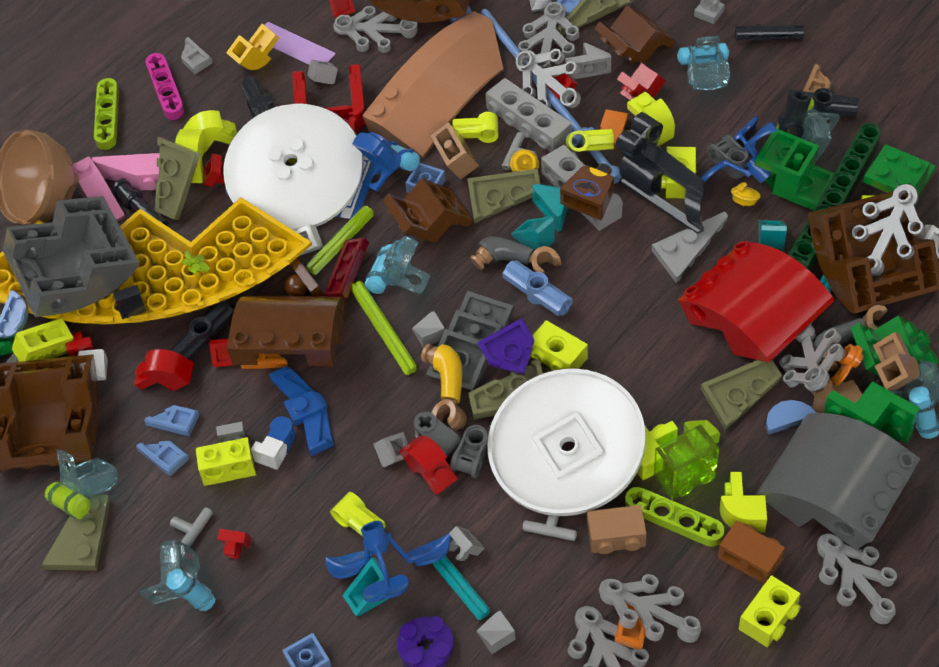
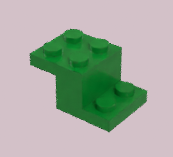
M779 129L771 133L756 157L754 164L776 174L772 194L813 211L835 174L815 166L819 145Z
M885 144L864 175L863 183L885 192L895 191L897 187L907 184L913 186L919 196L933 175L936 166Z
M898 315L875 330L867 328L861 323L851 327L856 344L862 347V360L866 370L880 378L875 366L881 363L873 345L894 332L900 333L910 356L916 358L920 372L931 379L939 376V359L930 348L929 343H931L929 335L925 330L918 329L911 321H906Z
M872 382L856 403L832 390L826 398L824 413L858 420L881 432L885 431L892 438L907 444L912 437L920 408Z

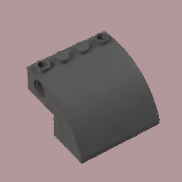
M104 196L57 200L51 223L7 227L4 246H2L7 261L35 317L67 313L91 305L119 288L139 265L135 253Z
M810 413L805 416L756 495H765L766 503L798 527L814 518L857 550L868 542L871 543L920 458L890 436L863 422L831 413Z

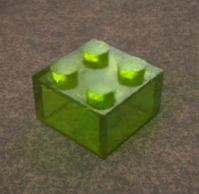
M700 424L655 449L654 477L671 500L678 496H685L694 487L701 483L707 484L714 479L717 472L719 447Z

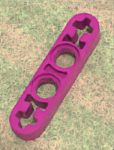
M160 53L151 54L146 58V66L164 115L169 120H177L185 112L164 55ZM158 63L160 68L156 69L155 64ZM159 77H167L164 81H157ZM167 91H172V92H173L170 96H163V95H162L163 93H165V92H167ZM174 103V110L170 108V104Z

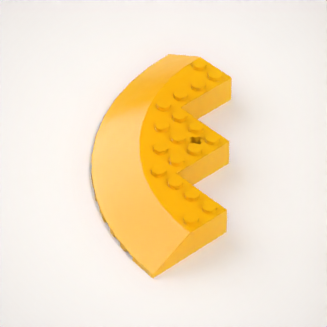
M242 197L192 242L142 209H139L120 226L139 261L138 268L111 294L91 305L67 313L41 317L56 320L62 318L64 321L75 323L118 324L177 316L221 302L263 282L294 261L312 245V242ZM38 220L35 224H41L43 222ZM188 250L194 257L204 255L203 262L209 266L210 270L208 272L199 271L197 274L189 271L190 266L181 263L183 259H187L185 252ZM2 251L0 253V302L6 303L11 290L23 296L27 302ZM137 285L146 312L122 319L113 293ZM27 302L28 311H29V313L33 314V312H32V310H31V308H30V306H29V304H28V302Z

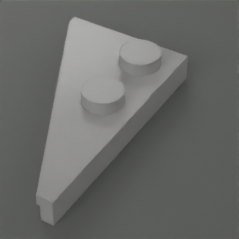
M726 212L703 221L704 231L699 234L687 228L652 244V252L675 283L681 280L682 274L688 266L691 267L696 257L700 256L710 244L713 235L716 232L719 233L728 218Z

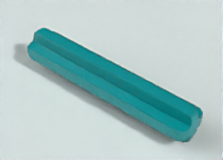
M447 556L433 562V566L478 620H482L490 614L487 604Z

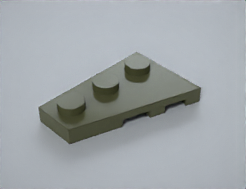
M158 137L157 145H160V155L157 158L159 181L156 183L155 211L174 220H179L201 153L166 138Z
M538 169L467 178L474 224L532 198V185L540 184Z
M539 358L527 366L525 375L511 372V375L499 381L495 379L469 392L473 419L495 416L502 403L513 391L532 378L542 375L543 372Z
M756 360L702 383L700 390L724 430H726L781 380L782 375L773 360L769 363Z
M83 494L91 503L89 512L82 519L70 515L42 563L44 570L97 571L111 502L109 495Z

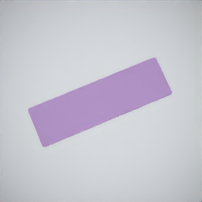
M270 22L265 24V26L280 37L273 48L309 65L312 59L329 62L336 54Z

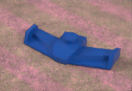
M287 366L270 373L271 382L289 398V400L284 401V406L294 426L304 423L310 457L333 447L334 443L327 413L328 406L322 394L315 392L293 369Z

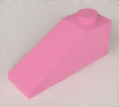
M160 153L92 157L93 163L103 178L114 182L126 179L130 183V187L141 191L156 190V183L159 181L157 158H159Z
M88 156L74 163V173H77L79 177L76 187L84 198L104 196L117 222L125 219L126 217L91 158Z

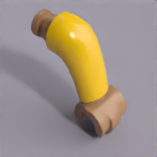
M427 344L422 350L421 360L432 364L434 370L440 373L442 401L435 405L431 413L442 422L444 416L450 412L447 418L448 424L452 430L457 432L465 427L467 421L464 410L456 405L460 402L462 388V363L460 356L448 345L442 344L439 347H434Z

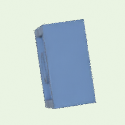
M419 163L405 183L406 191L409 193L421 178L442 186L446 180L445 171Z
M314 633L282 650L284 658L290 667H332L329 658Z

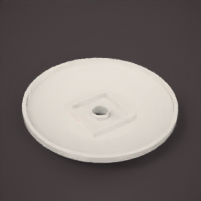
M289 104L267 110L244 125L228 148L224 162V182L228 195L233 204L242 197L293 231L308 224L316 227L320 226L344 210L359 188L363 174V154L352 144L357 136L341 117L319 106ZM288 159H297V163L295 165H285Z
M562 369L547 372L519 386L506 398L498 409L488 435L489 463L502 489L514 501L525 508L553 516L586 513L616 498L635 477L641 466L646 447L644 420L637 403L629 392L619 383L605 375L582 369ZM571 441L575 443V447L570 451H563L561 449L562 445L566 442Z

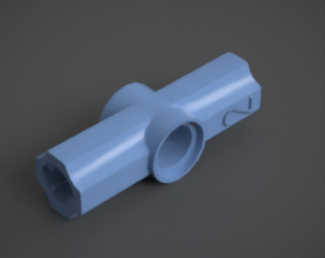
M512 260L506 265L503 278L524 292L529 302L541 304L558 317L564 316L569 311L573 302L572 298L550 284L545 274L533 272L517 260Z

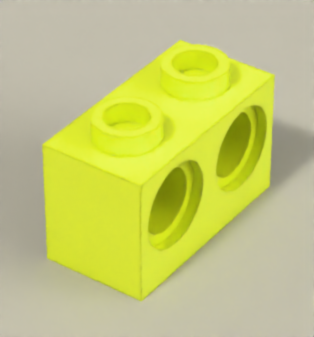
M60 318L17 332L12 350L19 362L56 358L68 354L65 343L73 341L74 337L64 320Z
M248 437L196 448L198 470L204 486L256 475Z
M770 576L740 617L739 630L768 648L773 639L778 641L786 629L784 626L788 619L793 620L801 608L798 604L800 593L775 577ZM774 600H781V601H783L785 604H784V605H777V604L774 603L773 601H774ZM767 621L770 625L762 626L758 622Z

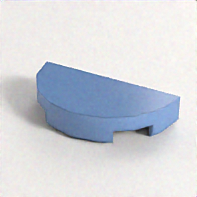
M11 290L0 315V338L4 339L13 337L17 332H20L27 323L29 314L27 302L23 296Z
M782 401L773 406L768 413L766 422L768 435L800 425L807 414L816 412L811 406L800 401Z

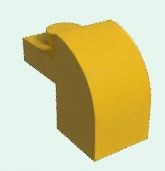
M261 24L249 41L239 35L226 53L248 70H257L265 66L272 59L268 54L280 37L267 26Z

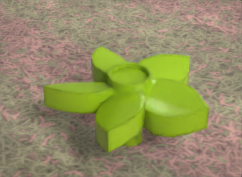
M188 250L185 252L187 259H183L181 263L190 266L189 271L197 274L199 271L208 272L210 270L209 266L203 262L204 255L194 257Z

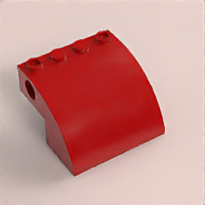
M747 241L737 243L734 246V250L727 256L720 258L715 267L703 273L701 279L696 284L688 287L678 299L690 324L723 331L733 355L768 363L834 302L832 295L826 287L797 260L773 247Z

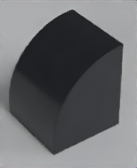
M137 285L113 293L122 319L146 312Z

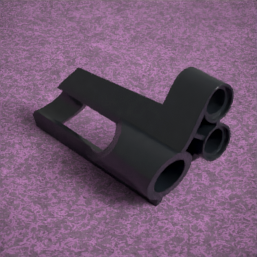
M641 112L633 119L631 130L623 131L616 140V148L622 151L624 155L620 165L621 178L619 183L689 230L699 234L704 231L701 218L702 202L704 201V180L657 145L663 131V125L648 114ZM662 175L667 176L686 189L685 214L663 199L660 192V178Z

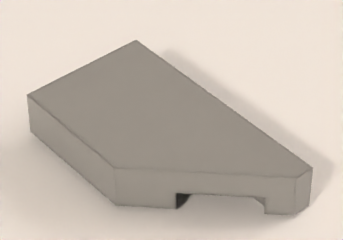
M189 37L185 39V48L182 51L181 59L186 67L194 74H197L213 64L212 58Z

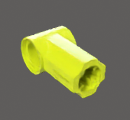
M483 112L478 118L453 119V127L463 138H478L484 143H491L498 139V117L495 113Z
M578 130L571 132L566 138V146L573 152L614 149L613 130ZM574 135H579L583 139V145L580 148L572 145Z
M348 492L330 510L332 517L345 528L350 526L361 536H363L361 528L367 523L381 521L383 527H386L385 522L368 510L363 501L352 492Z

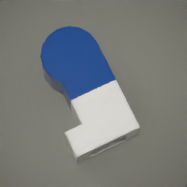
M283 416L275 418L270 424V432L263 443L257 441L254 443L251 451L255 462L278 470L295 440L293 424L289 418Z

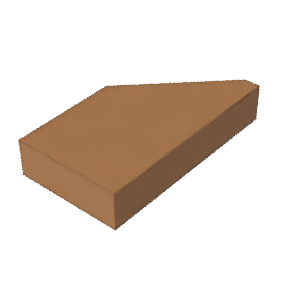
M815 64L803 91L814 92L819 88L830 90V80L822 74L820 66Z

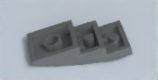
M467 291L460 310H456L449 329L444 330L438 347L442 344L448 345L460 356L462 363V388L473 391L477 387L489 365L477 342L508 325L514 311L513 305ZM430 364L426 375L441 380L440 373L435 371L433 365Z

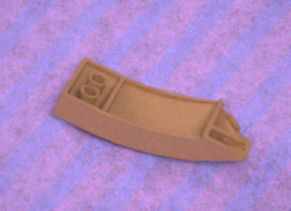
M473 11L445 27L426 42L398 70L364 113L363 118L368 130L383 136L390 142L395 141L405 149H413L419 157L424 159L434 145L430 135L446 123H451L479 90L498 73L504 71L492 19Z

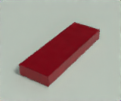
M365 237L345 241L323 296L344 297L345 300L347 299L369 245Z

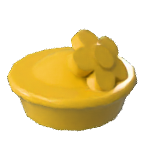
M522 149L513 154L510 160V167L512 172L538 169L539 160L534 152Z
M744 182L732 188L733 201L742 206H753L761 197L758 191L746 187L747 183Z

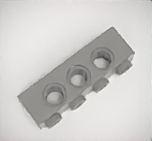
M506 78L486 92L488 111L495 113L506 124L524 133L525 137H529L538 143L541 148L552 152L566 144V138L572 132V123Z
M565 145L541 158L542 174L558 188H561L582 166H585L579 160L576 153L570 151ZM613 193L601 221L586 214L583 215L600 231L622 217V199L619 195Z

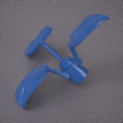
M756 115L733 137L735 141L740 138L745 145L742 151L745 152L748 149L753 156L746 164L747 170L724 160L710 168L701 179L705 182L716 171L729 166L744 173L747 177L752 175L761 184L772 172L754 165L755 159L759 154L755 145L761 137L777 131L774 122L771 121L763 126L747 142L745 133L756 129L758 116Z
M373 521L361 528L365 551L341 557H326L325 561L328 572L333 577L342 579L360 573L364 565L373 558L372 554L377 555L384 580L370 584L364 589L362 595L367 602H378L383 599L399 596L409 587V580L405 575L389 578L382 553L388 550L387 545L389 543L407 563L415 562V565L422 566L436 562L446 556L449 551L451 536L448 533L406 554L394 541L391 533L385 532L382 522Z

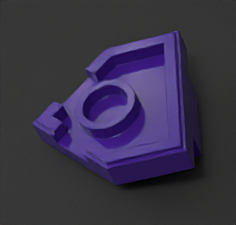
M521 318L477 342V345L489 366L525 375L535 341Z

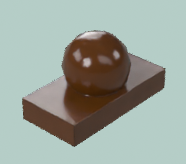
M298 258L292 261L290 266L296 274L290 275L285 280L284 287L286 293L290 296H303L309 290L312 296H323L324 293Z

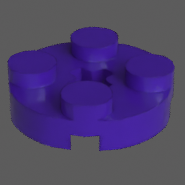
M437 616L419 617L411 620L400 628V634L397 639L400 659L406 666L444 667L454 651L451 630ZM425 639L433 642L429 645L430 649L424 650L423 646L418 647V644Z

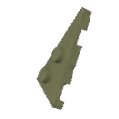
M581 0L566 19L572 25L580 28L633 3L635 0ZM560 25L556 28L562 36L566 34V30Z

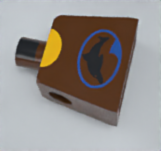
M601 163L597 169L587 165L582 166L560 188V204L601 221L614 192V177L610 175L612 173L611 167L605 163Z

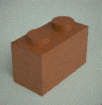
M736 521L719 545L718 559L765 584L783 561L785 547L776 539L767 538L758 533L752 526Z

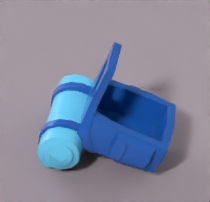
M374 132L368 134L359 133L352 143L373 163L372 169L362 184L376 192L397 168L413 171L420 163V157L413 149H405L395 141L390 142ZM381 171L380 179L376 183H371L373 176Z

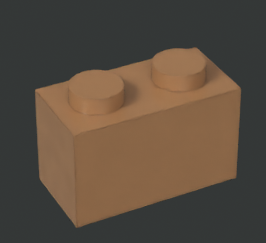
M449 122L430 135L447 167L460 180L479 167L465 140Z
M641 505L587 511V529L591 553L609 554L616 550L626 549L628 551H635L641 547H646V529Z

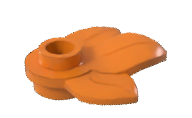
M849 344L845 348V356L838 361L841 367L830 379L835 387L845 380L852 367L856 368L863 359V354H861L862 347Z

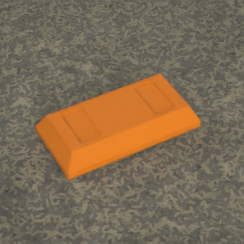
M626 603L628 609H632L636 612L633 606ZM639 616L634 628H625L618 622L615 642L617 644L637 650L642 649L646 630Z

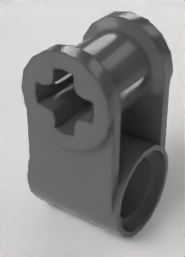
M725 135L718 143L710 144L706 147L707 155L713 163L717 164L727 160L741 168L748 169L746 166L749 156L747 150L743 152V147L730 135ZM729 166L721 168L732 178L737 179L745 176L744 173Z
M421 412L414 418L415 438L418 436L431 438L447 457L458 448L461 442L459 436L436 418L434 414Z
M473 425L466 429L458 449L454 452L450 468L453 472L458 470L471 474V477L474 479L479 476L488 453V435L484 427ZM474 440H481L479 443H472Z

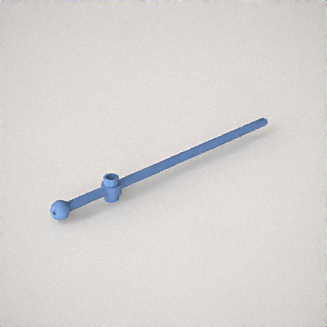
M487 9L481 10V15L492 19L495 34L516 59L517 55L521 52L492 14ZM532 72V81L537 86V76ZM547 86V100L551 102V105L559 115L572 123L573 132L578 130H594L593 127L581 128ZM574 135L572 145L574 147H581L583 145L582 137ZM600 150L589 151L599 165L605 163L611 167L612 173L610 175L614 177V184L618 183L621 178L620 168L615 165L612 166Z

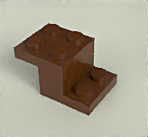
M629 6L625 7L611 27L599 21L594 28L601 34L599 38L607 45L611 44L614 47L613 51L622 58L626 57L634 64L638 61L645 65L658 46L662 47L665 45L672 49L677 42L649 17Z
M423 178L404 199L389 193L383 199V202L388 207L387 212L399 223V229L404 234L417 236L423 241L428 240L436 243L452 223L469 227L474 221L451 189Z

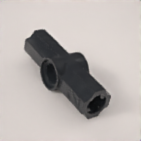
M252 76L244 78V81L240 83V87L253 118L275 108L268 92L265 93L258 78Z
M819 88L814 92L803 91L810 94L814 100V106L809 112L815 118L825 119L830 115L854 118L857 116L859 98L834 95L827 88ZM789 90V92H788V98H789V94L792 93V92H794V90Z
M794 90V92L789 94L785 110L778 117L779 130L799 138L803 136V123L811 102L810 94H806L801 90Z
M225 301L216 303L203 317H197L191 321L189 325L190 330L170 351L179 353L192 360L202 349L210 348V340H216L215 336L232 320L234 310Z

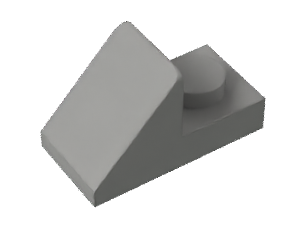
M583 43L582 56L565 58V64L568 61H573L579 65V73L576 76H571L573 79L611 73V54L587 43ZM574 65L570 67L569 72L574 69Z

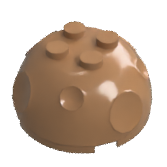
M33 130L15 132L5 141L0 150V210L9 221L22 225H32L38 220L44 223L53 219L57 200L71 199L75 186H77L79 181L78 174L74 173L72 160L66 148L45 132L41 133Z

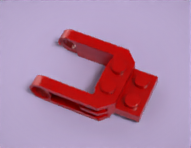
M360 64L349 66L352 106L324 108L341 117L351 127L355 135L366 125L363 118L365 105ZM304 71L292 72L294 104H308Z

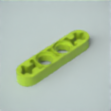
M112 78L102 79L97 84L94 139L97 147L101 150H109L117 142L119 89L116 81ZM112 103V106L108 108H102L104 104ZM106 119L112 120L109 124H101Z
M633 487L626 493L625 506L641 505L643 518L709 547L718 546L723 541L724 526L720 521L644 488ZM638 497L642 498V502L633 503V500H636ZM649 502H652L651 505H650V510H647V506H649ZM663 506L670 513L666 516H658L654 510L657 507ZM683 517H689L693 519L694 524L691 527H684L679 523V520ZM699 523H701L702 528L700 527V531L697 532ZM712 529L716 530V534H713L712 537L707 535V532H710Z

